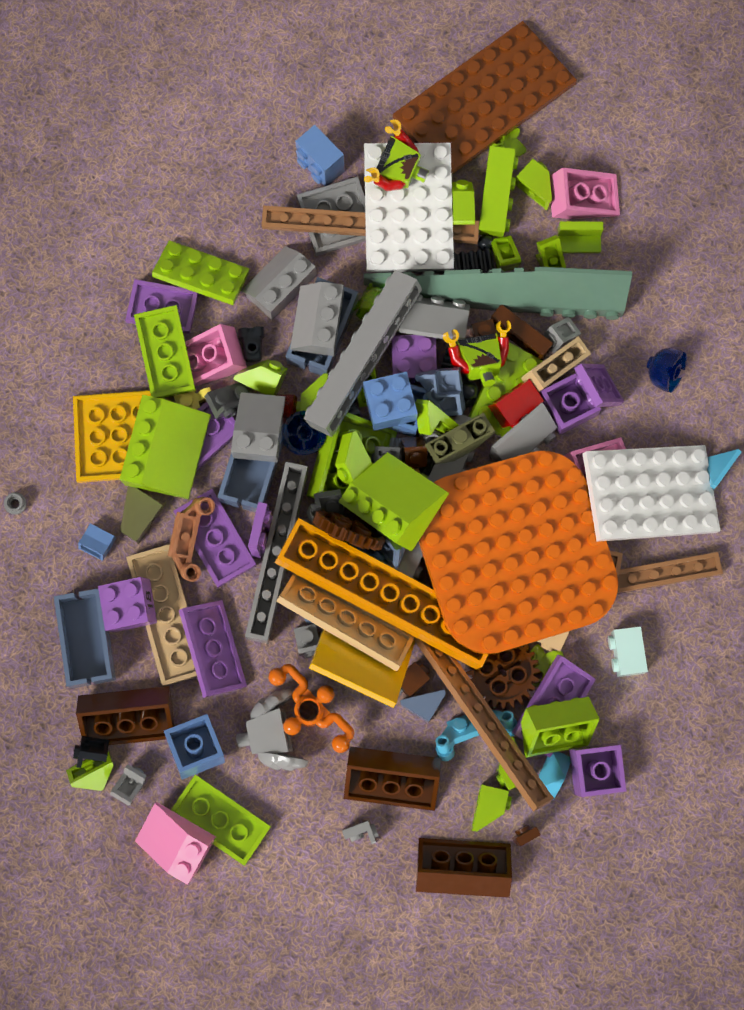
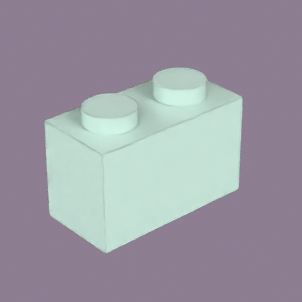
M641 627L613 630L611 636H608L609 649L614 651V658L611 659L613 672H617V677L648 672Z

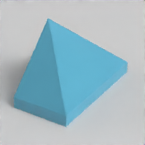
M736 449L708 457L709 466L707 471L710 486L713 490L718 486L742 451Z
M553 752L551 757H547L539 774V778L553 798L556 797L570 766V757L561 752Z

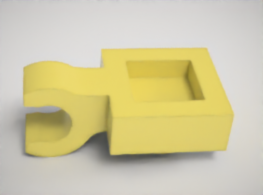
M207 387L198 393L192 391L175 395L174 399L177 404L198 410L201 407L200 403L206 402L204 396L212 390H210V387Z

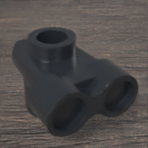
M264 327L239 328L238 338L243 344L245 361H261L262 339L265 338ZM251 347H256L254 351L248 350Z

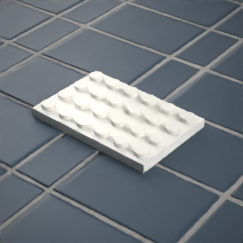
M364 143V177L371 176V173L366 171V169L377 168L387 143ZM414 143L421 155L418 166L429 170L424 183L412 178L408 188L385 191L375 185L373 181L365 182L366 272L454 270L451 143Z
M705 445L600 450L583 453L597 542L720 532L714 491L710 486L707 471L709 463Z

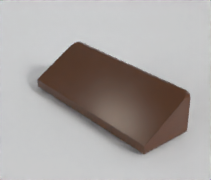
M500 305L491 316L495 328L496 324L501 321L500 327L502 330H506V322L510 321L511 329L507 332V336L511 341L533 356L543 360L552 347L553 343L505 306Z

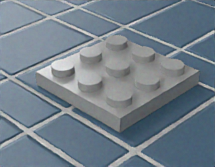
M358 177L297 194L300 208L365 213V196ZM308 232L316 256L366 241V236Z

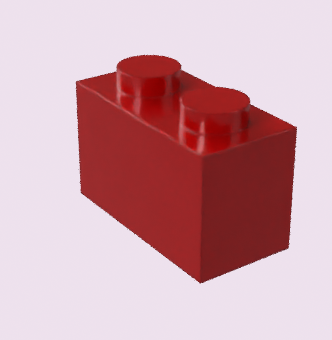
M528 379L519 383L488 407L502 428L508 426L513 428L522 420L523 416L533 411L544 400L531 380Z

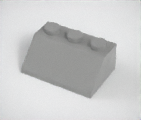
M285 246L241 292L273 320L300 292V286L307 285L317 275L316 266L300 252Z
M317 282L300 286L290 350L334 356L344 297V285Z
M419 294L400 325L399 332L443 339V334L448 332L449 338L453 339L452 330L456 329L459 333L458 340L465 339L470 304H466L463 300L444 301V298L433 296L431 299L423 298Z
M543 403L538 405L492 445L489 457L494 462L540 451L538 449L543 443L547 445L556 437L554 433L558 427Z

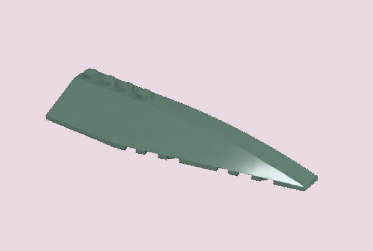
M535 267V271L525 272L524 268H514V271L505 272L498 268L489 270L487 273H483L481 269L445 270L444 275H435L434 271H424V274L421 276H416L412 272H403L418 280L422 288L420 294L423 298L431 299V297L437 296L444 298V301L453 302V300H463L466 304H470V308L496 311L500 305H503L511 312L540 313L544 317L562 314L565 318L583 315L587 319L604 316L608 320H616L623 316L632 279V271ZM364 273V285L383 290L387 278L393 273Z

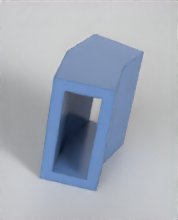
M90 523L78 542V549L103 561L114 544L116 537Z

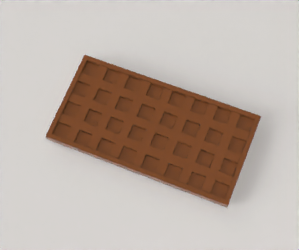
M522 21L394 112L393 119L401 123V128L414 143H451V175H453L487 150L492 144L498 142L503 136L509 134L576 85L577 79Z

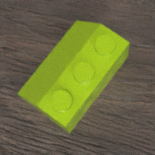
M576 697L567 701H554L550 704L532 705L526 708L521 720L526 758L588 746L600 719L590 698Z

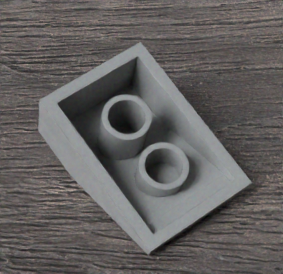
M241 392L231 447L233 458L278 462L285 396Z

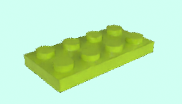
M170 240L152 271V277L230 305H234L249 275V268Z
M177 305L134 314L151 396L166 398L196 391Z
M509 342V353L505 365L500 368L499 374L494 376L495 384L489 387L482 386L468 417L473 419L484 413L495 430V434L503 437L512 428L511 426L502 428L488 406L523 382L521 377L543 361Z
M196 774L171 809L173 812L216 836L212 844L244 866L271 828L270 825Z

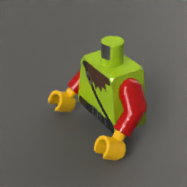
M390 120L394 128L386 126L385 131L389 134L394 133V137H390L377 168L366 169V171L371 173V176L364 177L365 182L373 181L375 185L385 191L408 188L412 178L424 183L429 170L418 166L421 158L419 150L410 137L401 129V123L398 120Z
M501 321L496 324V329L500 336L494 333L458 340L459 333L456 329L452 330L453 339H450L448 332H445L443 340L449 343L448 351L451 364L454 367H460L461 373L465 374L469 380L481 379L484 387L495 384L494 376H497L500 368L505 365L509 353V337L507 332L511 329L510 321L506 322V330L501 329Z

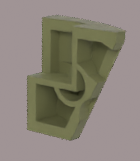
M128 486L120 532L139 544L152 527L151 524L163 509V505L139 489Z

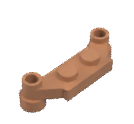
M208 497L195 498L182 512H177L168 556L173 558L179 575L190 582L197 581L201 575L199 566L191 561L200 518L202 515H210L215 509L214 501Z

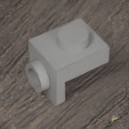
M127 764L122 776L111 790L110 795L130 806L143 788L147 776L140 768Z

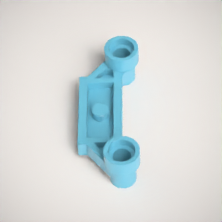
M492 710L511 737L515 736L512 734V731L517 724V720L514 718L511 711L501 712ZM466 715L447 721L446 729L436 738L435 750L437 757L441 758V761H449L454 757L455 744L480 735Z

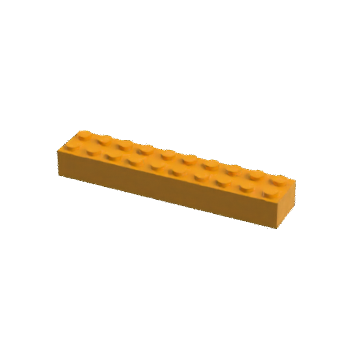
M297 519L274 563L474 669L483 667L488 654L473 652L460 645L451 636L445 626L433 589L351 545L329 536L328 533L304 520Z

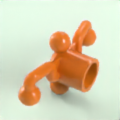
M284 664L280 668L272 669L268 675L271 684L275 686L282 685L286 681L287 673L299 684L292 694V698L296 703L294 707L295 717H289L284 721L283 730L285 733L292 736L300 732L301 725L306 727L317 725L320 728H327L335 722L345 734L337 735L333 738L332 748L337 753L346 752L350 747V741L354 737V729L340 714L330 713L323 705V703H330L334 699V689L329 685H323L319 687L317 697H315L308 690L306 678L292 664ZM307 701L315 702L319 709L318 715L311 720L304 719L299 712L301 704Z

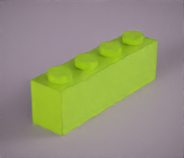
M496 146L489 147L478 235H490L501 238L504 237L505 232H509L510 219L506 218L507 211L512 210L513 198H509L510 190H514L516 177H512L513 169L517 170L519 158L515 156V149Z

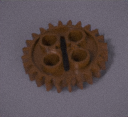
M319 510L316 511L312 523L319 527V529L324 530L325 533H328L329 536L343 542L347 541V543L356 547L380 551L385 542V538L378 534L377 531L369 528L367 524L355 519L350 520V518L339 513H328Z
M528 644L524 647L520 646L504 652L488 654L483 667L488 664L493 665V671L489 674L482 673L483 667L478 669L470 667L472 670L466 672L469 677H473L470 680L482 697L485 698L487 704L489 705L493 702L494 709H497L499 704H501L503 710H506L507 704H510L515 709L516 701L523 705L522 698L524 696L531 699L528 693L529 690L536 692L533 683H540V680L535 675L540 674L541 671L534 668L539 665V661L532 660L536 656L534 652L527 653L530 649ZM505 653L513 654L512 659L508 662L501 660ZM518 661L521 662L520 665L514 666ZM501 669L506 671L507 675L505 677L501 675ZM520 671L525 673V676L521 681H515L513 679V676L516 672ZM493 679L489 684H486L487 680ZM497 684H505L503 692H494V687Z

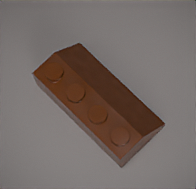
M169 686L78 695L76 716L81 736L109 740V745L166 740L164 730L174 727L173 703Z
M350 746L343 799L435 811L441 758Z
M431 838L418 839L416 892L510 898L512 883L511 844Z

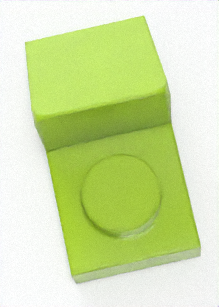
M557 235L536 243L539 254L535 256L540 267L566 268L560 238Z
M506 236L493 239L491 245L496 258V269L501 268L503 271H509L519 268L521 257L512 237Z
M421 399L415 401L418 413L417 425L420 434L432 435L435 429L445 433L459 426L458 423L431 401Z

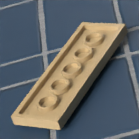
M170 544L126 557L132 579L144 577L150 579L157 623L147 625L146 630L163 687L197 677L179 610L188 607L176 564L173 558L168 556Z
M295 573L292 574L276 601L396 672L400 668L415 638Z

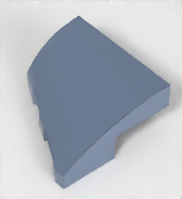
M460 367L425 371L415 375L416 381H420L426 390L429 400L433 401L440 410L448 416L463 415L466 407Z

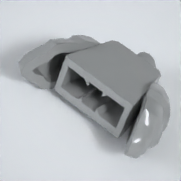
M291 688L275 691L268 697L260 699L251 711V720L246 722L247 732L236 735L239 748L250 745L252 754H258L259 760L274 770L293 771L298 768H304L308 764V760L281 754L293 752L290 735L283 730V723L287 719L285 709L280 708L292 698L293 690Z

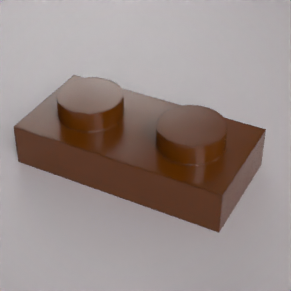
M525 825L515 831L516 836L512 839L516 846L521 847L541 834L536 826L530 827Z

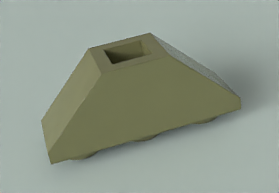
M484 413L426 443L425 447L436 464L453 462L478 448L495 433V430Z

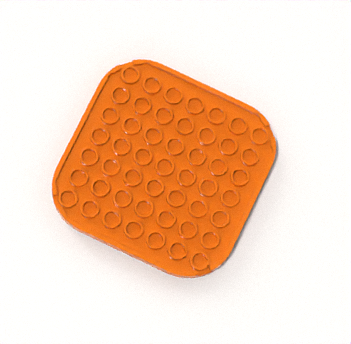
M535 451L452 474L434 482L449 492V495L418 542L445 626L460 645L476 653L496 654L588 626L600 620L611 609L618 591L616 568L607 541H596L588 485L580 469L570 459L551 451Z

